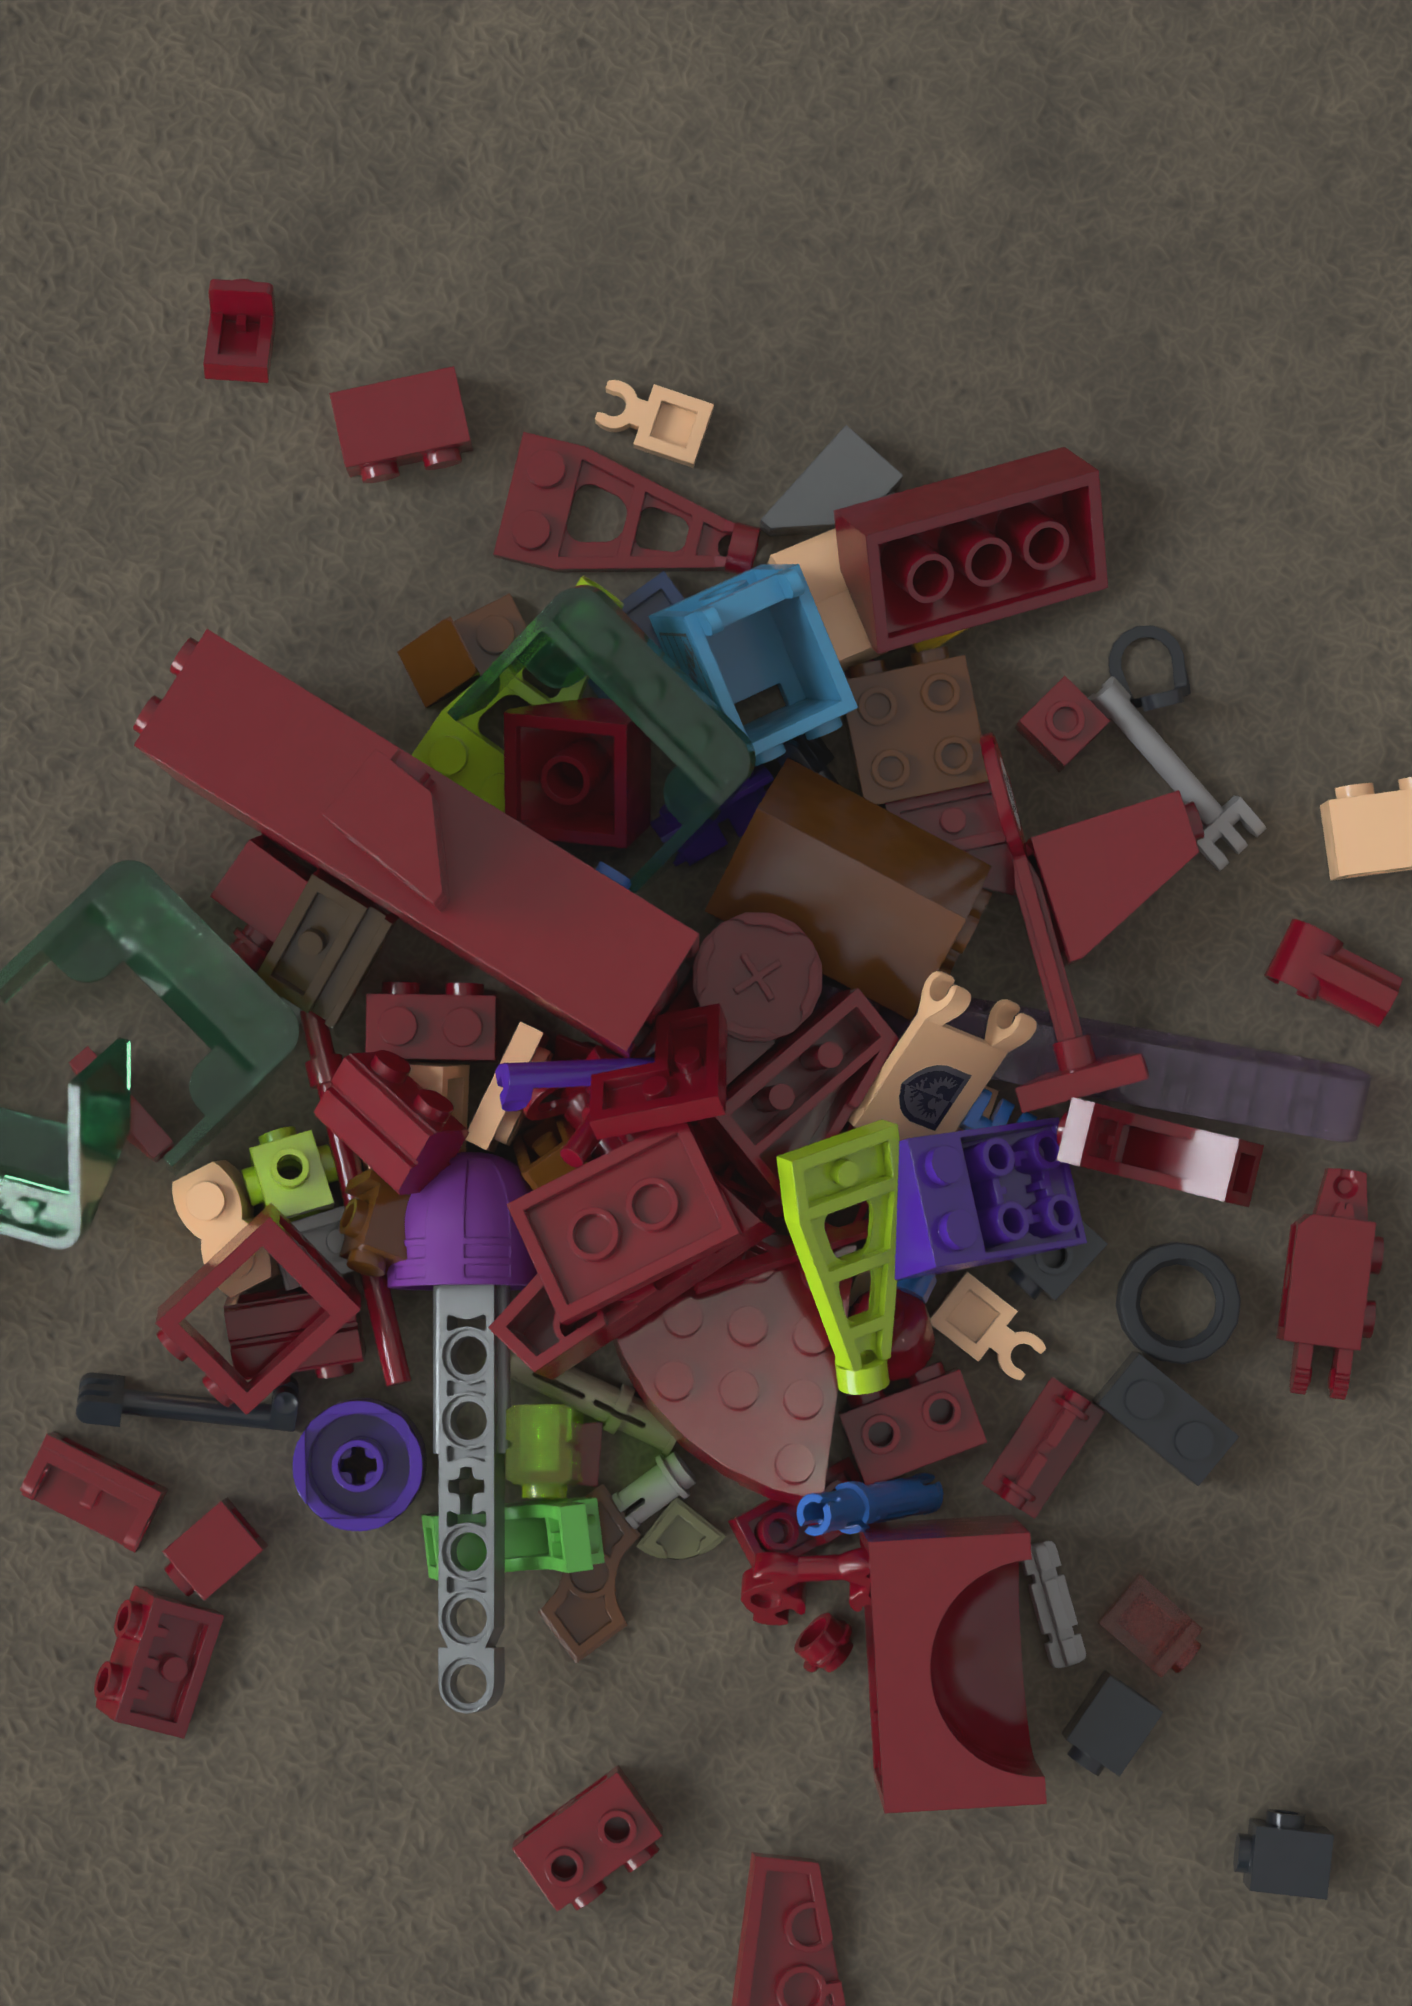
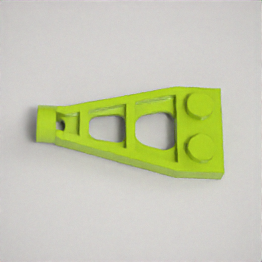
M585 576L580 578L567 597L568 600L441 711L412 753L413 757L504 813V750L481 734L479 730L480 718L495 703L507 695H518L532 706L582 699L608 627H610L624 607V604L611 592ZM578 608L596 620L594 624L582 622L578 616ZM551 643L565 650L573 659L572 669L559 694L554 698H549L523 679L524 668L545 645Z
M883 1119L776 1156L784 1219L836 1357L835 1368L838 1389L843 1393L853 1395L874 1393L886 1388L890 1383L887 1359L891 1358L897 1289L895 1254L900 1139L898 1124ZM866 1201L870 1212L868 1236L864 1247L837 1258L831 1249L825 1232L824 1223L826 1216L835 1211ZM870 1270L869 1309L847 1318L839 1291V1282Z

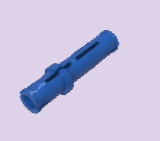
M929 1473L876 1482L870 1485H865L858 1481H850L838 1484L835 1487L837 1491L805 1495L797 1506L796 1515L800 1527L818 1523L809 1526L805 1530L808 1535L819 1536L836 1530L846 1534H854L869 1529L868 1524L936 1512L943 1502V1488L940 1482L923 1485L931 1483L935 1479V1476Z

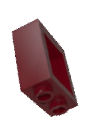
M270 1203L158 1307L155 1324L160 1330L156 1335L163 1346L175 1358L183 1362L189 1357L206 1374L202 1378V1382L221 1404L229 1407L232 1403H235L247 1415L361 1310V1293ZM263 1247L315 1299L325 1312L256 1376L247 1382L185 1317L255 1252Z

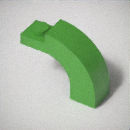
M559 1498L505 1503V1572L549 1569L573 1573L593 1570V1564L605 1563L597 1498ZM471 1508V1514H458V1524L466 1522L486 1524V1514L472 1515ZM439 1512L421 1514L428 1575L429 1578L438 1580ZM468 1533L459 1541L456 1552L461 1565L468 1570L474 1571L481 1567L486 1560L487 1549L480 1536L475 1533Z

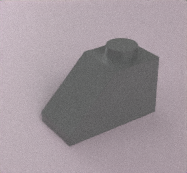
M845 425L762 517L760 528L769 537L825 533L835 528L833 510L894 494L901 485L903 475L852 429Z

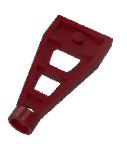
M523 432L493 555L495 558L553 572L725 571L739 575L753 568L761 528L726 520L585 446ZM586 485L597 486L618 497L624 503L627 517L624 529L617 538L607 542H580L570 536L567 526L575 494L581 487ZM648 508H656L682 518L689 528L684 547L675 552L639 547L636 543V537L643 511ZM730 536L731 541L727 557L721 556L718 551L719 542L724 537Z

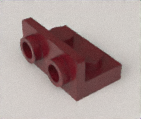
M135 1585L130 1599L125 1600L117 1612L114 1625L117 1639L110 1660L102 1664L95 1680L96 1708L114 1722L185 1739L224 1615L213 1609L157 1595L148 1588Z

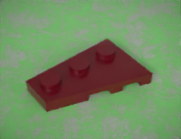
M751 1852L732 2006H846L842 1982L838 1977L833 1951V1935L820 1866L815 1859Z

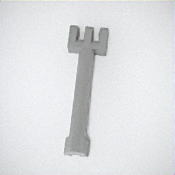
M1111 676L1102 684L1103 688L1096 694L1092 693L1088 699L1108 719L1111 718L1168 785L1174 791H1180L1184 803L1194 802L1204 830V838L1197 840L1198 849L1216 870L1220 872L1229 864V861L1214 843L1221 837L1239 855L1248 844L1235 830L1233 825L1240 820L1244 828L1255 837L1263 833L1267 829L1266 826L1239 796L1234 795L1221 807L1130 702L1131 695L1115 677Z

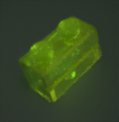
M565 1404L513 1405V1407L506 1409V1440L513 1442V1446L506 1449V1479L515 1485L522 1486V1498L536 1500L567 1499V1487H576L577 1484L583 1482V1453L576 1450V1446L583 1443V1414L576 1412L574 1408Z

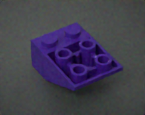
M1059 1117L913 1137L899 1141L895 1280L900 1281L942 1274L1087 1243L1070 1165L1056 1161L1059 1152L1057 1143Z

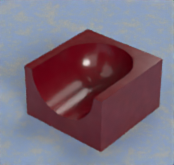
M1013 1515L868 1524L870 1528L859 1533L860 1548L865 1547L869 1554L872 1606L864 1605L874 1781L884 1813L1047 1804L1045 1776L1034 1759L1031 1747L1021 1650L1019 1561L1032 1560L1030 1532Z

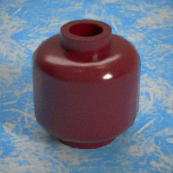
M896 1289L891 1358L887 1359L889 1380L891 1381L911 1377L922 1370L932 1357L935 1345L934 1331L926 1305L922 1300L899 1289ZM870 1290L857 1298L850 1307L848 1317L869 1309Z

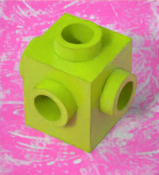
M294 1126L279 1128L261 1135L258 1138L260 1145L249 1148L251 1167L241 1169V1174L251 1206L263 1203L265 1209L272 1203L290 1222L334 1209V1201L328 1184L338 1181L335 1163L328 1144L316 1146L312 1130L297 1134ZM286 1170H293L299 1176L289 1180L281 1177L280 1174Z

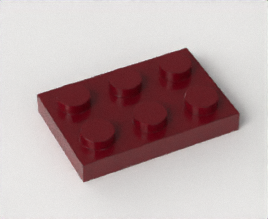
M690 1122L656 1128L506 1204L560 1323L566 1326L744 1237Z

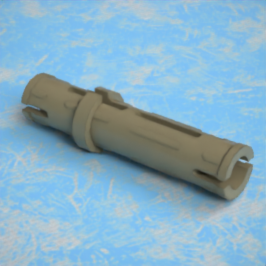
M510 1350L511 1379L603 1422L602 1429L613 1435L619 1430L661 1450L666 1455L672 1450L676 1440L647 1409L642 1399L634 1396V1388L624 1383L620 1388L615 1387L574 1366L552 1380L534 1373Z

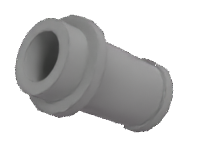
M675 1451L667 1457L659 1454L655 1457L657 1465L623 1490L612 1495V1499L620 1512H623L640 1498H644L642 1502L628 1511V1515L625 1516L627 1522L634 1529L640 1527L641 1523L679 1495L683 1499L689 1497V1488L697 1483L690 1468Z

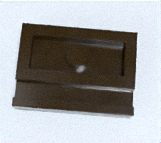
M319 868L311 875L253 980L306 1013L312 1011L326 1020L325 1024L333 1029L344 1016L399 917L392 912L387 914L373 905L374 901Z

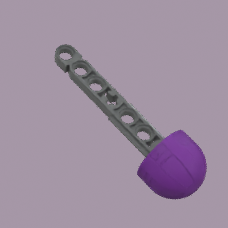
M484 1152L457 1153L455 1157L450 1159L451 1165L442 1170L420 1193L411 1194L405 1215L406 1240H404L407 1248V1259L392 1264L387 1271V1288L433 1291V1454H439L438 1628L447 1647H438V1685L440 1695L446 1705L455 1712L464 1714L485 1711L496 1705L503 1694L505 1684V1647L495 1646L505 1627V1453H511L510 1349L488 1327L510 1304V1290H523L538 1274L506 1205L533 1191V1189L521 1175L518 1165L503 1157ZM458 1318L467 1320L486 1319V1329L472 1326L458 1328ZM476 1337L485 1346L487 1358L483 1368L476 1374L470 1375L460 1368L457 1361V1351L461 1343L467 1338ZM470 1402L480 1405L485 1411L487 1418L486 1428L482 1435L473 1440L464 1437L457 1426L459 1411ZM471 1468L474 1478L484 1480L485 1484L484 1493H477L473 1496L472 1515L486 1514V1524L479 1522L458 1524V1514H471L470 1495L460 1493L459 1491L460 1480L470 1478ZM468 1533H475L480 1536L487 1549L486 1560L481 1567L474 1571L468 1570L461 1565L456 1552L459 1541ZM470 1598L480 1602L487 1615L484 1629L476 1636H469L462 1632L456 1618L460 1605ZM468 1664L477 1666L486 1676V1692L476 1702L464 1699L457 1689L458 1674Z

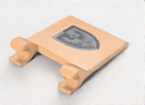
M942 971L933 972L924 983L917 1015L882 1066L858 1109L853 1110L848 1121L856 1128L881 1119L898 1124L900 1141L913 1137L955 1132L1007 1053L1026 1043L1033 1036L1037 1028L1036 1021L1027 1014L1019 1013L1020 1007L1017 1003L1008 999H1002L997 1001L990 1011L984 1039L947 1025L946 1023L960 1016L967 1009L971 1001V994L967 989L954 985L955 980L951 975Z

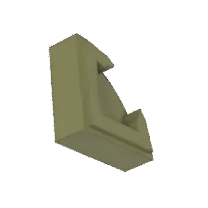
M677 1497L669 1503L636 1547L657 1558H673L672 1560L688 1559L689 1557L693 1558L692 1556L696 1557L695 1555L699 1556L709 1552L721 1543L726 1535Z

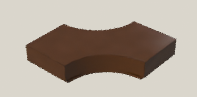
M601 1483L584 1497L597 1498L605 1563L593 1564V1570L573 1573L562 1572V1577L555 1593L538 1611L576 1664L628 1625L617 1602L615 1589L616 1573L624 1553L639 1538L641 1533L625 1519L627 1514L624 1511L620 1512L612 1499V1494L604 1483Z

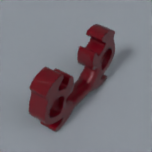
M865 1547L834 1555L795 1556L781 1552L755 1553L754 1567L746 1570L742 1575L741 1602L753 1613V1621L766 1625H786L789 1622V1609H793L800 1615L805 1614L806 1582L845 1580L850 1582V1607L854 1611L860 1612L864 1605L872 1606L869 1554Z

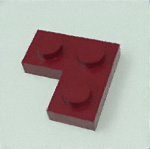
M720 1003L657 1015L655 1062L591 1075L589 1123L597 1140L726 1115L727 1020Z

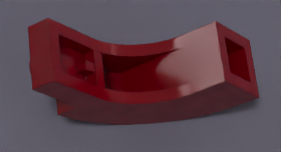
M1072 1097L1069 1111L1062 1116L1057 1130L1059 1152L1056 1161L1249 1208L1264 1145Z

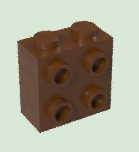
M948 646L910 654L912 666L887 671L885 659L848 667L850 679H847V682L858 708L843 715L859 794L876 805L989 781L980 746V735L982 734L966 657L961 655L950 658Z

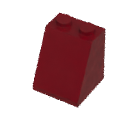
M1179 790L1031 837L1026 842L1028 859L1042 883L1064 967L1074 964L1088 954L1199 853L1197 840L1204 838L1202 822L1194 802L1191 801L1184 804Z

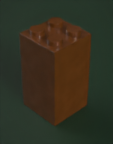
M787 758L757 807L705 911L724 922L745 912L773 913L794 922L813 942L822 963V974L851 989L859 988L867 998L912 1020L919 1007L922 989L927 978L936 971H942L950 975L958 956L962 955L980 921L979 919L992 896L991 892L982 888L992 866Z

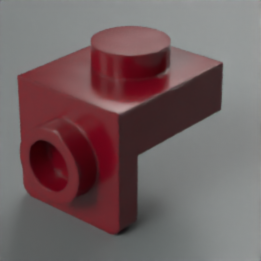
M212 279L208 292L210 319L203 362L205 379L268 383L276 326L273 285L267 282H254L249 279Z

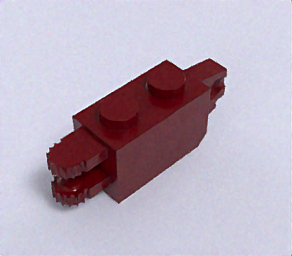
M1325 1168L1313 1214H1304L1290 1225L1276 1339L1294 1342L1290 1372V1393L1306 1394L1312 1377L1314 1345L1334 1347L1332 1366L1328 1375L1329 1396L1333 1399L1345 1400L1349 1389L1353 1351H1360L1362 1338L1370 1339L1372 1337L1376 1318V1301L1368 1300L1367 1294L1370 1274L1379 1275L1382 1267L1384 1238L1375 1236L1376 1222H1368L1367 1173L1341 1168Z

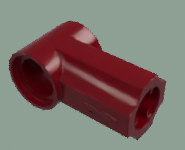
M1292 919L1264 977L1277 985L1281 981L1296 988V994L1311 1001H1316L1318 998L1378 1028L1390 1011L1399 993L1403 978L1342 948L1344 943L1333 935L1304 921Z

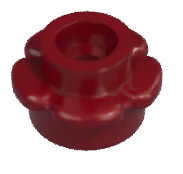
M823 1613L815 1618L800 1634L794 1646L795 1652L805 1660L803 1664L804 1669L811 1673L817 1671L818 1668H823L826 1672H832L841 1666L853 1649V1643L849 1640L852 1627L844 1620H836L830 1613Z

